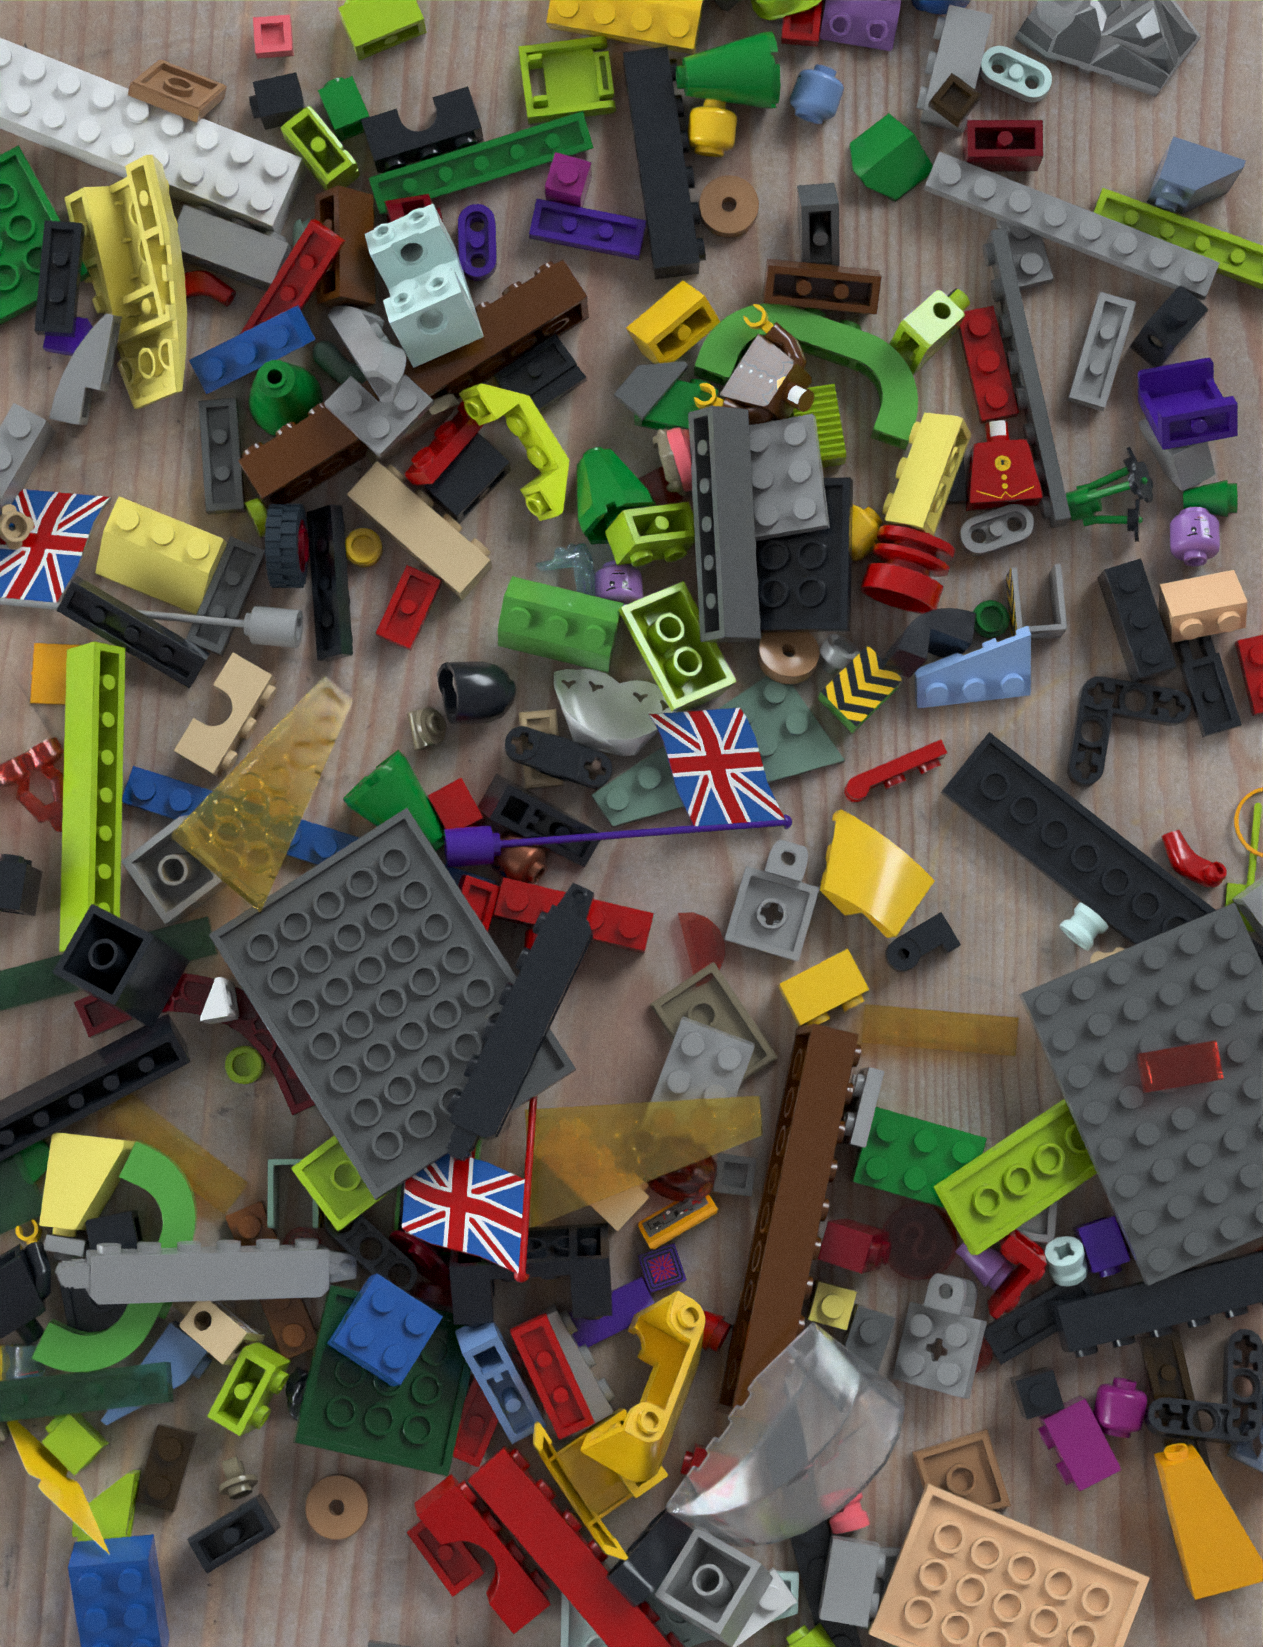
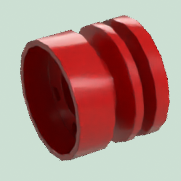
M897 525L880 526L877 539L881 543L874 544L872 554L885 563H871L867 565L860 591L880 603L904 611L923 614L931 610H937L944 587L931 577L948 576L950 567L946 563L952 562L955 548L930 533Z

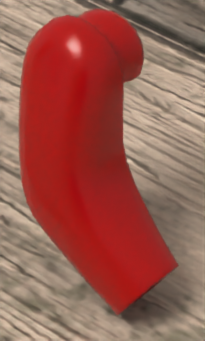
M196 270L184 273L186 299L203 295L228 307L236 296V291L209 271Z
M1180 830L1161 836L1170 865L1177 874L1206 888L1217 887L1226 878L1227 870L1224 864L1217 861L1213 863L1198 856L1190 848Z

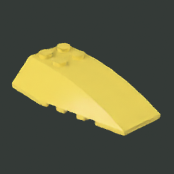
M145 155L125 165L127 177L110 186L84 187L64 198L69 221L83 223L85 227L82 261L91 275L85 280V283L92 282L97 295L92 299L97 313H104V315L107 313L122 317L117 342V349L121 359L117 366L134 409L143 408L182 392L186 359L187 304L178 223L174 216L169 195V183L165 177L163 164L153 155Z

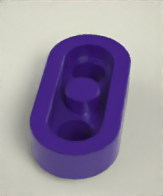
M481 204L467 206L461 211L458 218L459 260L464 275L473 281H483L490 278L497 267L495 217L488 207ZM475 222H481L484 224V228L479 232H475L471 229V225ZM476 258H482L485 264L481 268H475L472 266V261Z

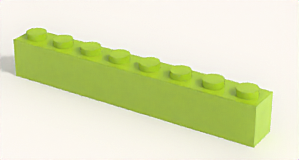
M95 641L67 649L59 952L65 951L91 904L120 918L125 648Z

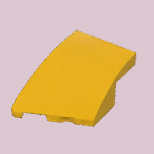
M842 809L837 810L832 818L836 824L832 843L827 846L825 857L826 869L822 874L820 891L844 916L863 913L886 938L896 937L935 880L910 856L885 836Z

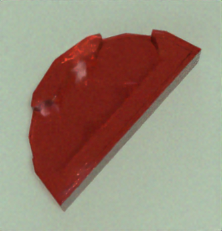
M694 912L678 913L693 975L712 962L720 970L725 958V943L719 928L705 916ZM712 972L696 982V988L711 981L714 977Z

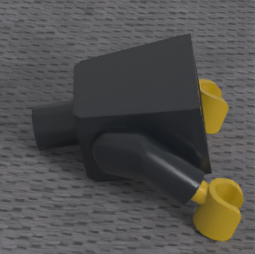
M33 1219L31 1221L34 1225V1233L31 1236L24 1237L23 1229L19 1224L15 1229L17 1237L24 1241L27 1246L23 1248L21 1244H18L0 1255V1339L16 1330L26 1345L38 1340L45 1331L36 1317L46 1311V1299L51 1293V1266L43 1243L38 1242L42 1236V1227Z

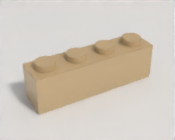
M376 461L347 493L350 503L433 576L441 579L442 583L457 597L463 600L492 568L491 560L488 558L491 552L476 538H473L470 542L459 532L463 528L450 515L446 513L441 517L431 508L434 502L419 489L413 493L403 484L406 478L395 467L389 464L385 468Z

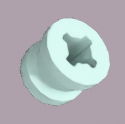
M1079 903L1074 908V915L1071 919L1064 920L1059 925L1060 929L1074 943L1086 951H1089L1094 945L1093 939L1098 934H1103L1109 928L1097 913L1083 903Z
M1062 1236L1052 1240L1046 1246L1045 1257L1049 1265L1050 1277L1058 1285H1077L1087 1277L1088 1265L1084 1258L1083 1245L1078 1239Z

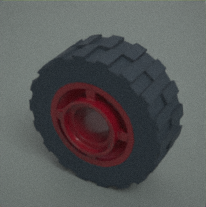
M271 504L267 511L265 525V556L269 584L272 588H304L309 560L305 508L303 504Z

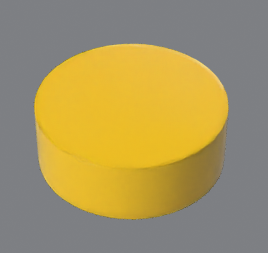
M358 528L349 533L345 539L346 556L355 566L366 568L373 566L380 560L383 553V545L380 537L373 530Z

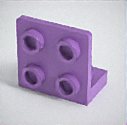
M826 0L820 39L891 51L895 39L901 0Z

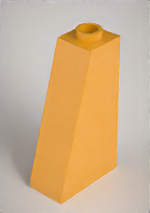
M1176 1443L1167 1446L1163 1452L1155 1453L1154 1457L1185 1585L1193 1598L1197 1600L1263 1582L1262 1558L1192 1444Z

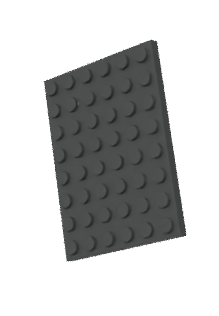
M406 808L209 934L375 1200H378L448 1154L446 1147H448L447 1143L450 1142L449 1138L455 1125L449 1122L452 1114L446 1112L455 1091L463 1092L469 1078L464 1076V1072L473 1054L480 1056L486 1044L485 1041L481 1040L487 1023L491 1018L497 1020L503 1006L498 1004L506 984L508 982L514 984L517 979L408 808ZM551 1029L547 1033L510 1113L576 1071L575 1066Z
M1235 903L1019 994L1146 1285H1152L1263 1236V965Z

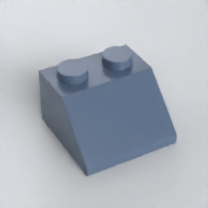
M1173 136L1160 161L1146 203L1174 214H1184L1228 193L1243 170L1246 160Z

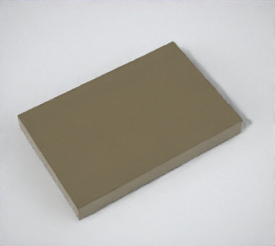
M714 962L650 1004L673 1040L683 1016L755 1043L742 1082L778 1058Z

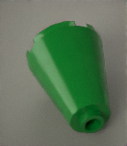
M772 31L762 32L684 57L682 65L676 66L677 88L684 89L685 96L718 100L765 109L776 108V104H779L781 83L780 64H776L774 55H771L773 52H778L775 35Z
M271 360L260 367L248 396L249 411L253 420L268 435L277 437L275 433L282 426L290 422L298 424L309 417L308 412L313 407L323 402L322 389L314 375L301 366L281 360Z
M399 750L383 760L371 774L365 776L343 798V801L350 809L376 827L408 808L435 852L444 844L442 836L444 835L445 827L407 758Z

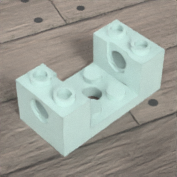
M434 204L415 209L404 217L388 224H381L374 228V230L364 234L370 256L390 293V297L383 300L389 323L413 368L484 337L457 250Z

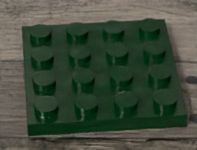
M330 1285L325 1299L293 1443L441 1476H449L471 1373L455 1333L456 1330L466 1325H454L453 1313L431 1308L443 1317L402 1384L392 1387L327 1344L359 1291Z

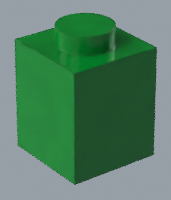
M353 76L346 79L338 77L328 81L324 88L318 90L336 138L342 142L364 133L361 119L370 116Z

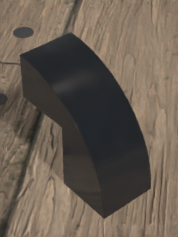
M940 608L923 613L914 619L890 646L884 658L882 668L910 678L926 661L928 653L941 658L955 653L963 654L972 644L976 613L958 608Z

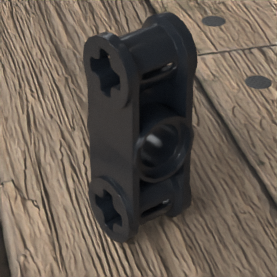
M525 726L513 728L506 736L505 751L510 760L536 769V771L547 776L596 789L604 786L612 774V763L607 755L581 746L579 743L567 738L546 734ZM521 736L528 737V744L533 746L532 750L525 749L522 755L517 754L516 746L511 744L512 740L519 741ZM594 760L601 763L600 769L605 771V775H598L595 780L588 778L589 771L584 769V766H591Z

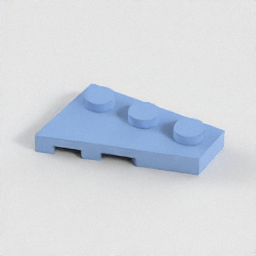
M1029 626L1015 630V636L997 642L996 638L982 643L983 648L966 655L955 653L919 667L914 673L917 709L1031 695V633Z

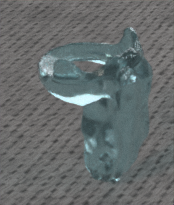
M571 543L567 546V550L563 547H557L552 560L535 563L536 568L540 571L573 567L577 592L595 596L593 559L585 543L577 545Z

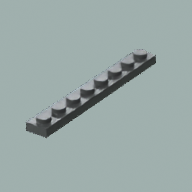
M1006 227L990 231L987 244H983V256L986 266H992L995 279L991 280L992 296L994 302H1000L1003 315L999 316L1000 332L1003 338L1008 337L1011 351L1007 352L1008 368L1011 374L1016 373L1019 387L1015 388V399L1018 409H1024L1027 423L1023 424L1024 439L1028 441L1029 446H1032L1035 460L1033 462L1043 492L1042 499L1039 502L1040 511L1043 519L1049 518L1051 528L1061 527L1068 523L1071 515Z

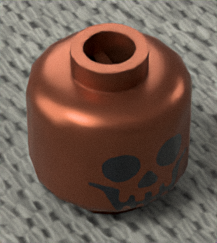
M505 831L500 835V840L526 838L515 831ZM542 845L501 848V856H494V864H491L494 871L504 878L535 884L543 877L547 870V866L544 864L547 857L546 849Z

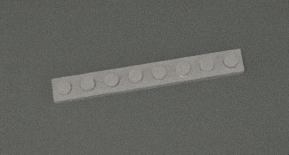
M942 152L938 153L924 188L925 191L1176 290L1181 285L1194 297L1203 301L1207 296L1220 263Z

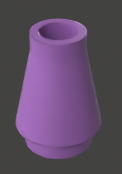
M963 1242L955 1252L964 1260L985 1288L989 1286L994 1291L1002 1285L1015 1269L1002 1253L991 1247L979 1255H972Z

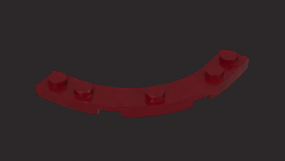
M182 974L161 1013L181 1012L201 1015L215 979L194 974ZM235 986L240 1017L237 1020L221 1023L242 1034L261 1053L277 1079L292 1115L316 1106L244 990ZM92 995L74 1002L89 1038L134 1020Z

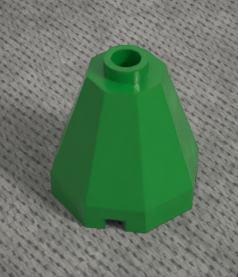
M602 447L591 448L583 454L581 460L577 463L578 522L583 534L588 538L591 545L609 544L605 531L623 510L657 506L648 489L612 449H603Z

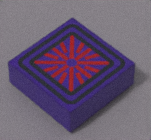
M675 1243L638 1255L650 1293L687 1280Z

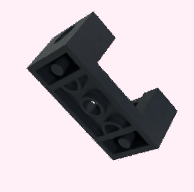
M608 1223L529 1227L526 1274H529V1277H540L546 1280L557 1279L562 1275H570L573 1318L582 1317L587 1320H597L603 1316H612ZM451 1250L449 1269L454 1325L464 1324L469 1327H477L484 1323L494 1322L493 1296H495V1279L514 1282L516 1281L514 1273L481 1257Z

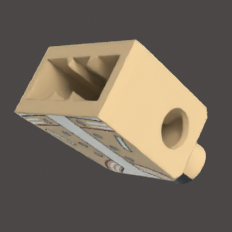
M223 1301L173 1302L172 1306L185 1316L179 1327L223 1365L234 1366L243 1347L256 1342L262 1343L266 1337L263 1332Z

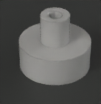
M830 634L820 647V653L825 659L822 668L829 674H835L837 669L843 670L860 651L847 638L838 634Z

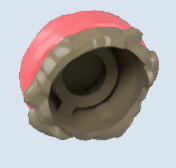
M680 427L670 430L659 429L652 441H654L653 448H659L658 452L664 468L665 479L669 481L666 489L668 492H678L679 495L686 496L689 491H692L689 430Z

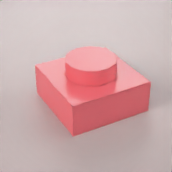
M290 15L253 17L255 54L257 59L294 56L292 20Z

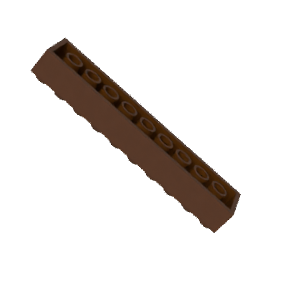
M563 259L555 264L552 261L547 262L534 272V277L523 284L520 281L515 282L502 292L501 298L491 304L486 301L475 307L484 337L414 368L406 355V366L403 376L406 374L431 399L453 393L458 400L461 398L459 393L464 389L487 382L494 377V374L556 333L559 337L588 319V296ZM358 381L378 402L380 401L368 381L362 384ZM324 402L313 407L308 412L309 417L298 424L290 422L282 426L275 433L277 437L265 444L258 442L247 448L243 452L244 457L238 460L268 510L271 504H291L366 457L369 447L325 407Z
M814 1023L796 1028L716 1411L726 1415L778 1426L779 1418L783 1419L786 1415L789 1397L784 1393L787 1378L792 1379L796 1369L797 1356L793 1355L795 1340L800 1339L804 1331L805 1316L801 1315L804 1299L808 1300L812 1292L813 1277L809 1276L812 1260H817L821 1249V1238L817 1237L820 1221H825L829 1210V1199L825 1198L828 1182L832 1183L834 1181L837 1171V1160L833 1159L836 1144H841L845 1133V1121H841L844 1105H849L853 1094V1083L849 1082L852 1067H857L861 1056V1045L857 1044L859 1034Z

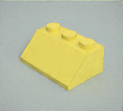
M924 412L921 422L916 421L909 436V443L912 444L908 458L902 457L896 471V479H899L895 493L890 492L883 506L882 514L886 515L885 521L888 525L912 528L934 536L971 438V433L963 418Z
M118 496L103 531L95 573L196 615L227 543L221 537Z

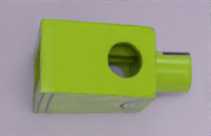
M955 288L947 296L941 290H936L899 324L889 345L902 356L912 375H915L952 338L964 319L965 314L963 311L970 305V300L960 289Z

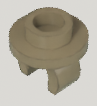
M237 1456L222 1461L227 1481L219 1485L220 1494L229 1495L230 1499H240L250 1495L253 1492L252 1487L258 1483L257 1476L255 1474H246L243 1462L239 1461Z

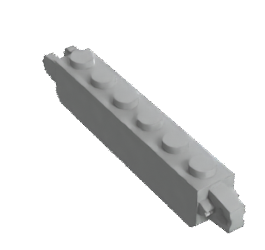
M297 1238L293 1245H280V1240L258 1239L256 1240V1246H241V1241L219 1240L217 1241V1247H201V1242L180 1241L177 1242V1248H161V1243L140 1242L137 1243V1249H121V1244L100 1243L97 1244V1250H86L85 1259L62 1260L61 1263H58L54 1272L58 1277L57 1280L61 1282V1286L64 1285L65 1288L69 1287V1289L71 1287L74 1289L86 1288L90 1297L98 1305L322 1297L329 1290V1283L355 1279L357 1260L347 1252L329 1250L323 1244H319V1239Z

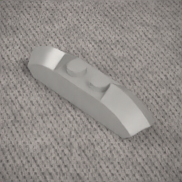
M334 306L327 316L381 403L394 401L399 392L406 366L404 349L391 345L387 336L382 331L384 320L380 316L351 306Z

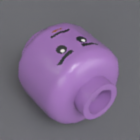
M1201 507L1185 508L1170 522V552L1176 559L1184 561L1185 565L1192 567L1202 566L1219 552V521L1207 509Z
M610 561L605 563L595 573L593 579L594 596L624 603L623 606L644 598L642 575L632 564L617 565L616 561Z

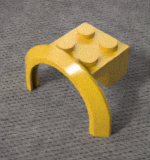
M619 1407L613 1414L602 1419L557 1451H555L551 1444L553 1442L540 1422L537 1421L534 1423L533 1445L559 1488L600 1548L608 1555L627 1560L628 1556L600 1519L631 1497L638 1498L669 1475L661 1465L658 1473L652 1478L643 1482H634L580 1452L587 1433L594 1430L601 1433L608 1432L610 1426L617 1422L623 1425L627 1415L624 1408Z

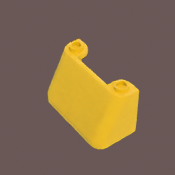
M676 1291L634 1314L628 1332L633 1335L637 1334L641 1341L642 1350L639 1351L637 1358L653 1367L639 1404L629 1410L623 1425L617 1422L610 1426L608 1432L601 1433L594 1430L587 1433L580 1452L631 1481L643 1482L658 1473L697 1372L705 1327V1315L703 1309L695 1300L680 1291Z

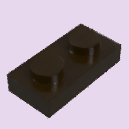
M162 1423L158 1424L136 1502L172 1512L176 1510L198 1433Z

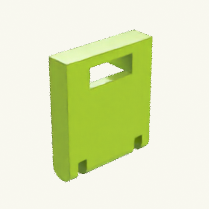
M596 36L518 46L528 124L549 122L583 111L584 117L616 112L615 101L608 100L614 97L609 51L593 52L608 47L606 37ZM543 68L547 94L534 96L532 99L529 70Z

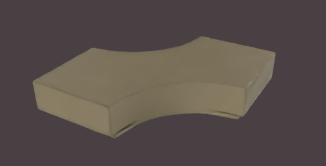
M449 393L433 399L434 405L382 458L378 457L369 448L366 456L371 464L374 465L376 461L381 462L400 454L421 435L443 424L460 405L454 394Z

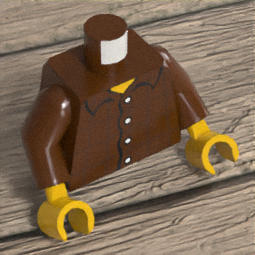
M753 304V306L762 312V318L759 322L752 323L747 317L743 316L750 328L755 330L762 329L766 334L763 336L758 333L720 393L724 400L716 396L714 387L708 383H701L699 386L702 391L710 393L712 397L708 401H701L699 398L694 397L695 404L699 409L710 406L748 409L749 425L766 423L771 420L787 419L795 408L805 412L810 409L815 398L813 391L807 389L812 382V377L804 370L807 360L799 341L777 322L772 324L768 320L767 312L758 304Z

